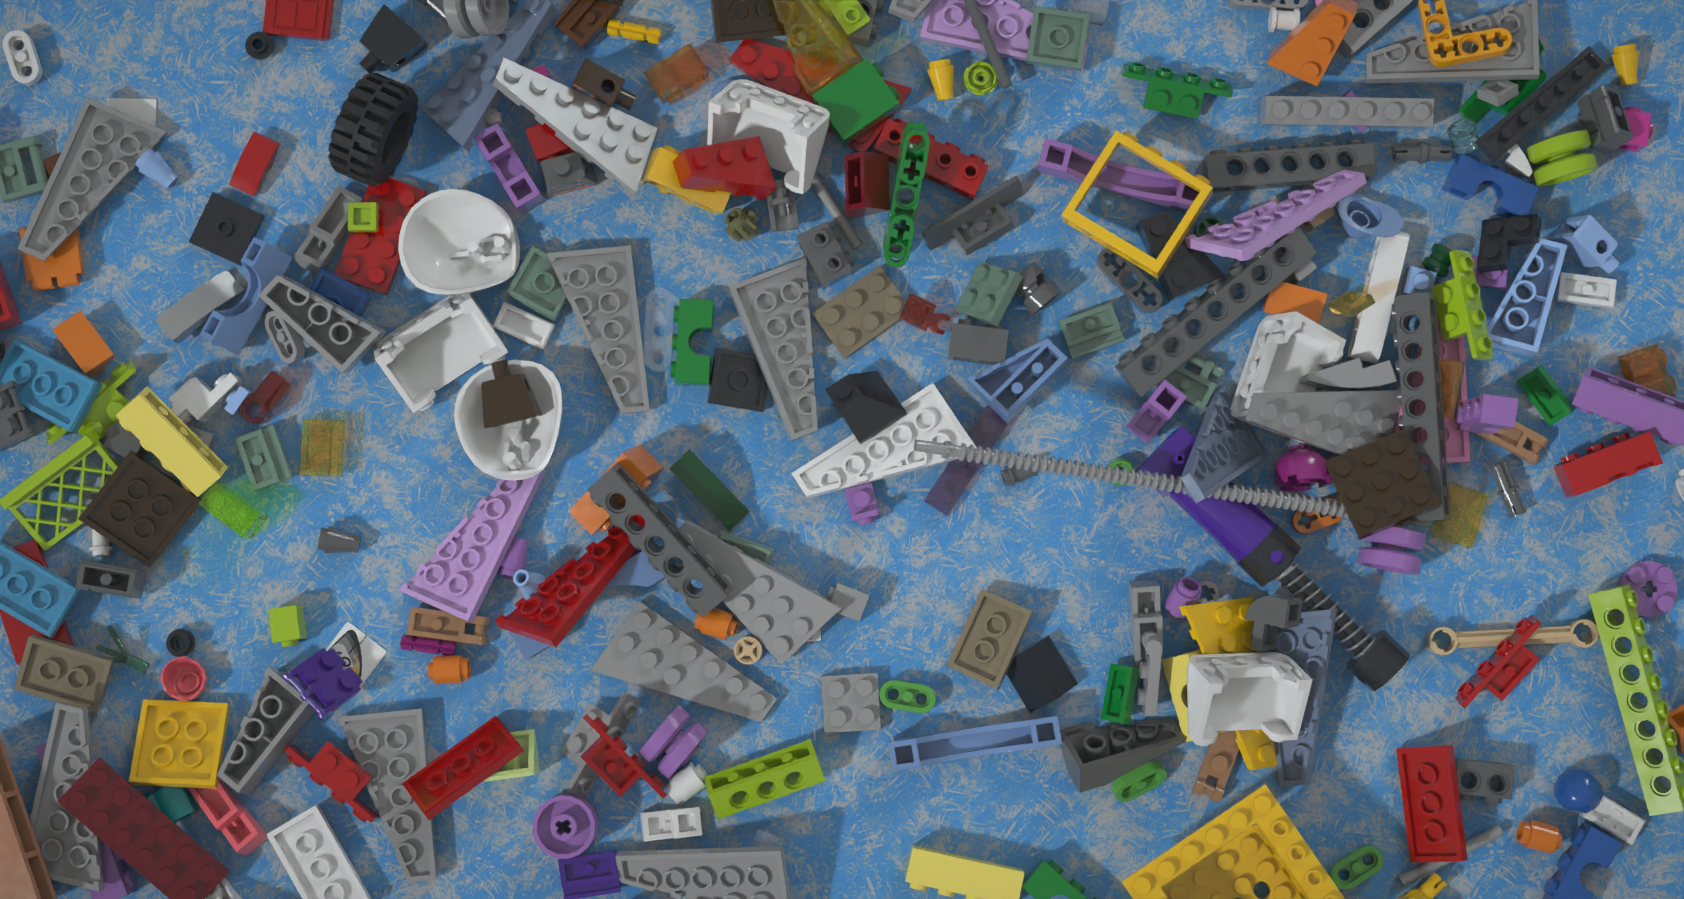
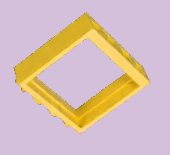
M1116 130L1061 215L1062 221L1158 279L1211 198L1213 187L1210 186L1211 182L1202 175L1196 174V176H1193L1186 172L1187 168L1176 160L1169 162L1161 157L1163 154L1152 146L1145 148L1137 143L1139 140L1134 135L1128 132L1122 134ZM1119 145L1199 192L1157 259L1076 212Z

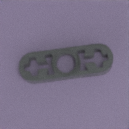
M1107 248L1100 252L1097 257L1098 268L1140 311L1153 313L1161 306L1163 300L1161 292L1131 262ZM1105 254L1109 257L1112 254L1115 255L1114 263L1119 268L1122 264L1126 266L1117 277L1113 275L1117 271L1113 265H1104L1106 260ZM1125 273H1133L1137 277L1135 287L1128 288L1123 285L1122 276ZM1143 283L1146 287L1142 291L1147 296L1153 294L1156 297L1153 300L1155 306L1151 304L1145 306L1143 304L1144 296L1139 292L1135 297L1132 293L1136 292Z

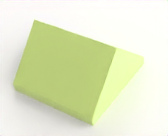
M535 729L510 732L524 751L482 782L531 776L540 773Z

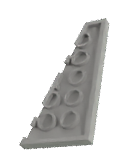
M86 97L17 248L18 251L46 262L136 167L135 163L139 157L148 149L152 150L167 135V131Z
M806 257L729 285L728 287L791 442L818 431Z
M1397 390L1253 393L1246 421L1333 454L1341 455L1394 433L1402 404L1398 402Z
M689 520L679 527L683 534L732 586L733 589L723 600V603L781 665L843 607L820 596L821 594L815 590H810L795 582V579L761 560L750 557L736 546L732 547L718 539V536Z
M641 601L638 602L590 670L762 722L778 699Z
M783 846L619 851L616 855L620 883L649 891H663L670 893V897L677 899L682 897L688 899H791Z

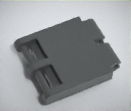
M10 381L0 386V452L34 434L33 429L29 428L24 416L25 407L23 404L20 405L17 397L15 381ZM8 392H10V395H11V397H12V400H13V403H14V406H15V407H13V404H12V402H11V399H10V396H9V393H8ZM17 415H18V417H19V419H20L21 425H22V427H23V431H22V429H21V426H20V423H19V421H18Z

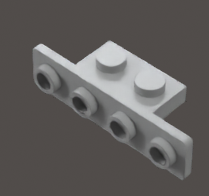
M623 692L610 714L598 706L589 703L561 750L563 754L579 764L577 771L566 787L568 792L585 797L592 789L594 781L598 776L580 757L600 737L583 717L587 714L594 720L598 716L609 727L606 733L611 738L617 735L621 739L630 720L636 715L642 701L641 699Z

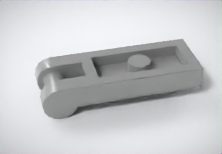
M1146 631L1141 637L1146 653L1145 662H1140L1139 675L1140 679H1143V686L1138 688L1137 704L1141 705L1145 716H1156L1162 644L1154 631Z

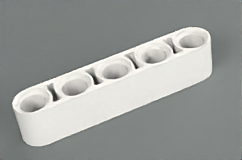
M1399 232L1392 237H1376L1348 349V358H1360V361L1377 364L1379 361L1409 243L1408 233Z

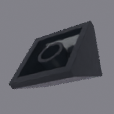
M1049 635L1015 655L1006 674L1029 713L1058 699L1078 684Z

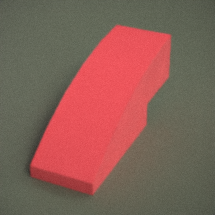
M220 778L217 789L187 787L217 830L222 831L236 853L248 856L268 838L259 823Z

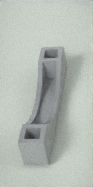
M1264 96L1260 98L1259 126H1365L1426 129L1433 127L1434 99L1310 96Z

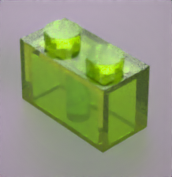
M215 481L199 502L201 507L242 538L252 539L269 517L228 485Z

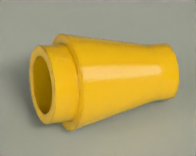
M1636 44L1613 47L1611 57L1620 80V86L1638 83L1637 73L1640 50H1637Z
M944 59L929 62L927 72L935 90L937 101L953 99L954 65H951V60Z

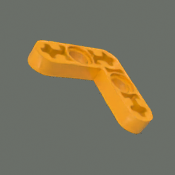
M1418 0V12L1428 58L1434 66L1448 67L1500 57L1509 52L1512 36L1507 29L1493 28L1452 36L1445 0H1432L1435 2V14L1430 15L1431 10L1430 5L1426 3L1427 0ZM1433 22H1439L1444 26V30L1439 34H1434L1429 31L1428 26ZM1496 37H1499L1500 41H1504L1502 47H1498L1497 43H1494ZM1483 39L1486 40V41H1485V45H1487V49H1486L1485 51L1483 50V47H1484ZM1466 42H1474L1477 44L1478 50L1475 53L1469 54L1463 51L1462 45ZM1454 45H1457L1458 56H1455V51H1453ZM1439 48H1443V51L1447 52L1445 58H1441L1440 54H1437Z

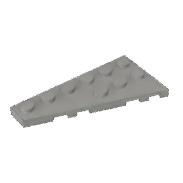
M1528 0L1526 3L1514 7L1511 5L1502 8V11L1487 16L1481 15L1450 26L1452 36L1493 28L1507 29L1511 33L1512 44L1509 52L1500 57L1448 67H1436L1428 58L1424 35L1417 36V39L1403 44L1396 43L1366 53V84L1538 79L1540 75L1538 0ZM1496 37L1494 43H1497L1498 47L1503 46L1504 41H1500L1499 37ZM1483 39V42H1484L1483 50H1484V51L1487 49V45H1485V41H1486L1485 39ZM1466 42L1462 45V49L1466 53L1472 54L1478 50V46L1474 42ZM1454 45L1453 51H1455V56H1458L1457 45ZM1439 48L1437 54H1440L1441 58L1446 57L1447 52H1444L1443 48Z
M503 58L492 85L518 106H525L536 115L535 120L542 125L546 123L556 132V137L587 162L595 163L606 172L605 176L612 182L614 180L619 182L626 188L625 192L633 198L637 191L657 127Z
M631 245L547 253V257L621 415L649 412Z
M57 702L54 708L30 822L50 880L100 892L104 890L100 839L57 802L93 764L88 708Z
M424 708L337 717L358 765L373 776L366 787L376 809L379 811L383 821L382 824L391 839L395 849L394 852L407 882L437 880L438 871L433 818L427 819L402 784L428 765Z

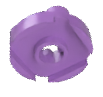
M1641 561L1632 564L1625 573H1622L1618 586L1630 584L1631 590L1636 592L1638 598V606L1636 608L1639 617H1657L1673 608L1678 589L1673 571L1670 568L1654 561ZM1646 581L1650 582V585L1654 587V592L1650 594V597H1647L1646 592H1641V586H1646Z

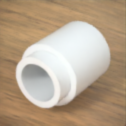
M689 763L669 778V783L665 785V788L677 804L682 800L686 802L706 787L704 777L708 775L700 764L695 766Z

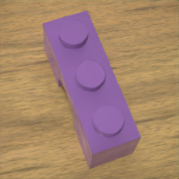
M498 123L473 137L521 214L545 200Z
M1482 394L1460 402V406L1456 407L1454 421L1458 423L1457 430L1492 435L1498 433L1499 429L1508 430L1515 428L1518 399Z

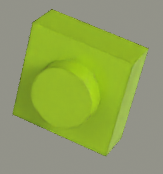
M348 202V231L378 232V204L376 202Z

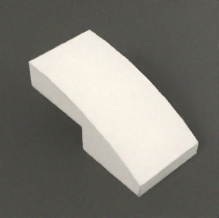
M1516 144L1508 151L1510 155L1504 161V164L1519 175L1528 178L1533 173L1531 166L1520 147Z
M699 806L640 813L644 842L702 835Z

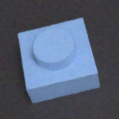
M1414 266L1407 267L1401 294L1432 293V286H1434L1437 273Z
M240 386L238 389L232 390L226 399L227 405L224 409L240 418L256 394Z

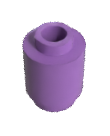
M1187 576L1175 582L1164 603L1166 610L1172 617L1187 618L1182 616L1179 607L1197 604L1201 596L1200 583L1194 578Z

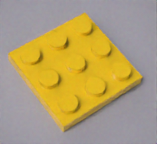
M143 699L129 783L131 785L217 789L219 782L217 774L222 763L230 705L228 703Z

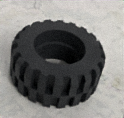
M379 73L366 74L355 83V87L350 90L348 98L341 106L339 116L337 115L336 124L331 133L332 139L329 144L328 150L330 154L328 158L330 165L336 172L370 187L382 185V182L388 180L389 175L393 174L395 167L400 163L414 131L413 127L416 123V113L419 105L417 103L418 96L413 88Z

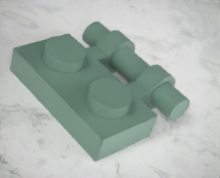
M1194 353L1164 379L1187 396L1184 402L1203 411L1216 387V384L1208 381L1207 378L1209 374L1220 378L1224 368L1216 365L1215 361L1209 357L1204 359ZM1188 362L1200 368L1199 375L1185 369L1186 363Z

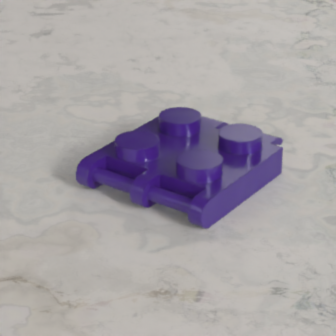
M325 648L321 649L283 676L286 682L290 681L301 694L300 698L303 701L307 700L317 711V717L320 720H323L360 692L361 688L359 686L363 682L351 667L345 671L342 667L346 662L334 648L328 652ZM294 677H296L307 690H305ZM311 696H313L321 704L324 710L315 702V700Z

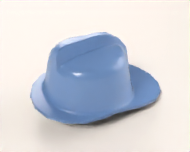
M1358 194L1345 196L1338 202V212L1340 215L1338 225L1352 238L1365 239L1370 235L1383 238L1392 237L1398 234L1403 227V219L1400 213L1387 204Z

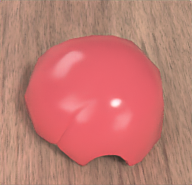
M181 656L171 659L163 667L160 680L163 689L168 695L179 701L187 702L188 700L192 701L198 698L205 691L208 677L205 668L199 662L187 656Z

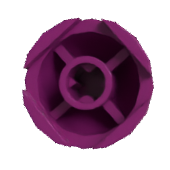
M1307 445L1290 447L1291 451L1284 453L1277 460L1274 467L1275 489L1280 487V491L1283 492L1308 491L1310 486L1318 483L1319 488L1332 483L1325 465L1326 458L1320 452L1308 449Z

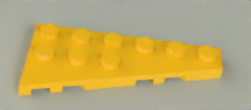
M1253 597L1179 607L1182 616H1186L1191 626L1189 632L1192 639L1197 640L1202 654L1261 653L1251 649V631L1255 621L1245 619L1249 606L1254 602ZM1262 729L1235 731V741L1248 770L1277 766L1274 741L1269 739Z

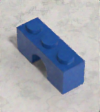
M1467 153L1465 155L1461 154L1454 159L1442 190L1469 200L1475 195L1479 185L1489 186L1495 191L1497 196L1493 212L1504 217L1528 215L1539 187L1532 185V181L1526 177L1509 175L1503 167L1486 165L1481 162L1479 157Z
M1582 824L1581 827H1578L1573 832L1570 839L1572 844L1567 853L1564 852L1557 862L1558 870L1556 874L1546 882L1543 889L1545 894L1542 899H1592L1594 893L1587 890L1581 884V869L1586 864L1592 862L1609 868L1622 843L1592 826Z

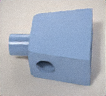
M1591 215L1566 218L1549 239L1568 245L1566 254L1585 268L1600 266L1605 272L1611 273L1620 263L1612 254L1617 248L1618 243Z

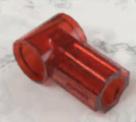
M271 370L251 397L246 398L241 403V415L254 425L265 424L269 421L271 412L292 385ZM254 405H261L262 411L260 415L254 418L250 417L251 408Z

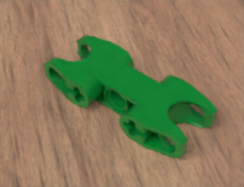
M910 121L902 132L890 211L887 215L883 238L884 258L888 266L902 268L910 256L915 230V218L930 145L926 126L920 122ZM913 135H921L923 137L922 141L917 144L910 143L909 139ZM911 161L914 162L915 165L911 167V170H908L907 168L910 167ZM904 188H909L914 192L909 200L900 199L898 194ZM900 219H904L902 220L901 227L897 226L900 223ZM893 245L902 246L900 251L893 252L890 250ZM890 257L898 258L900 260H893Z

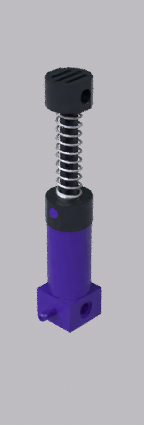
M1183 426L1177 428L1135 471L1142 470L1143 474L1146 471H1150L1151 475L1157 472L1159 476L1164 473L1167 477L1174 475L1175 479L1177 476H1182L1196 439ZM1159 487L1155 489L1163 498L1169 495L1261 587L1270 581L1279 580L1281 582V589L1287 588L1289 595L1303 598L1302 604L1305 605V612L1337 608L1333 635L1337 636V643L1345 644V651L1353 652V656L1346 667L1370 691H1376L1385 685L1407 662L1410 654L1385 630L1379 631L1370 638L1371 633L1366 634L1362 630L1363 625L1358 626L1354 622L1355 617L1351 619L1345 614L1347 609L1342 611L1337 606L1339 602L1334 603L1329 598L1331 594L1326 595L1322 591L1323 586L1318 588L1313 583L1315 578L1310 580L1305 575L1307 570L1302 572L1297 567L1299 563L1294 564L1295 556L1301 547L1277 523L1272 522L1256 505H1253L1252 501L1249 504H1246L1244 500L1239 503L1236 499L1232 502L1229 498L1222 500L1220 496V498L1215 499L1212 495L1210 498H1205L1195 503L1194 499L1188 494H1183L1182 490L1180 493H1175L1174 489L1172 492H1168L1166 488L1164 491H1160Z

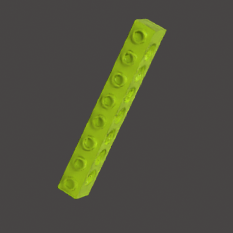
M1630 584L1588 594L1649 816L1684 811V762L1677 755L1675 747L1677 745V737L1675 731L1670 729L1667 719L1669 717V708L1667 703L1662 701L1660 694L1661 680L1659 675L1654 672L1652 665L1654 660L1653 651L1646 644L1644 637L1646 626L1644 620L1641 617L1639 618L1636 608L1638 606L1637 594L1634 590H1631ZM1615 609L1620 610L1624 614L1623 623L1616 620L1614 616ZM1623 637L1631 641V650L1626 649L1622 645ZM1630 665H1635L1639 669V678L1634 677L1630 673ZM1638 692L1643 693L1647 697V705H1643L1638 701ZM1646 720L1651 721L1655 725V733L1649 732L1646 729ZM1653 748L1659 749L1662 752L1663 761L1654 757ZM1661 776L1670 780L1671 788H1666L1662 785L1660 781Z

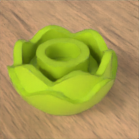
M976 61L968 66L964 72V84L975 95H987L998 84V78L992 65L985 61ZM983 77V80L979 81L978 78Z

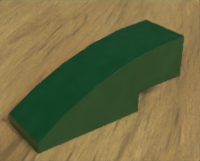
M690 449L669 468L729 531L750 512Z

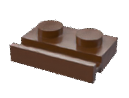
M573 0L553 24L582 49L586 50L605 28L609 20L617 14L620 7L619 5L598 0Z

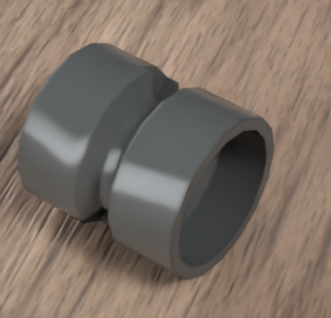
M1034 262L1020 273L1023 278L1014 294L1017 297L1024 298L1023 305L1034 315L1050 303L1060 291L1051 280H1044L1045 273Z

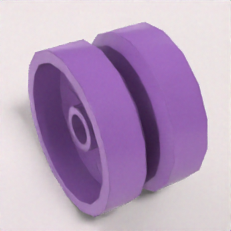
M1393 526L1363 538L1365 542L1377 545L1378 548H1360L1358 564L1391 572L1419 575L1422 560L1418 556L1405 553V551L1419 552L1424 550L1425 534L1404 527Z
M680 705L667 717L639 751V754L648 762L655 761L664 751L666 756L658 764V770L668 779L680 766L683 767L699 749L698 745L709 733V730L699 722L692 724L685 733L681 731L690 720V714Z
M562 793L548 799L538 808L533 819V835L536 844L544 853L554 858L569 859L580 855L594 842L599 832V817L596 808L587 798L572 793ZM565 820L570 821V830L563 828L562 823Z

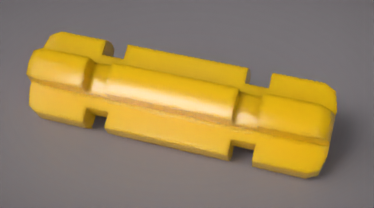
M610 19L607 25V33L611 36L618 37L622 35V38L643 42L647 40L648 43L659 44L661 39L660 28L650 26L648 29L646 25L625 21L622 24L619 20Z

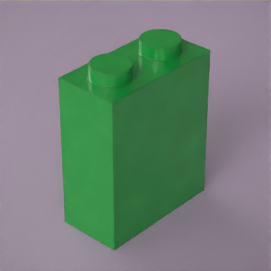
M868 58L812 95L813 104L829 111V127L843 147L896 112L899 108L898 100L900 96L892 85L887 86L882 79L884 74L881 68L875 62L871 64Z

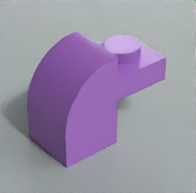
M1164 379L1142 404L1125 428L1148 445L1187 396Z

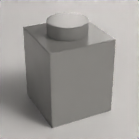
M837 583L836 588L830 586L826 599L843 606L837 612L838 614L860 621L869 595Z

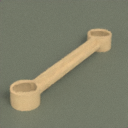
M1577 619L1570 622L1567 626L1538 627L1523 645L1570 643L1574 647L1587 648L1597 642L1599 632L1597 626L1592 621ZM1579 623L1587 625L1590 629V638L1587 642L1580 641L1577 635L1573 634L1574 628ZM1435 627L1427 633L1425 644L1433 654L1448 655L1458 648L1496 647L1502 640L1509 639L1515 630L1496 629L1454 632L1448 627ZM1439 630L1448 633L1450 637V645L1446 650L1438 648L1435 641H1432L1434 634Z

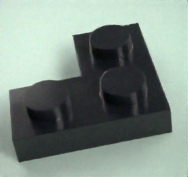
M1539 214L1483 220L1477 263L1480 273L1508 270L1511 246L1539 243L1541 229Z

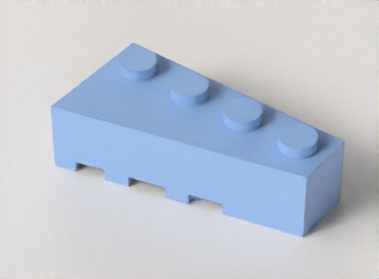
M1539 238V243L1533 245L1487 324L1492 347L1528 357H1533L1538 353L1568 245Z

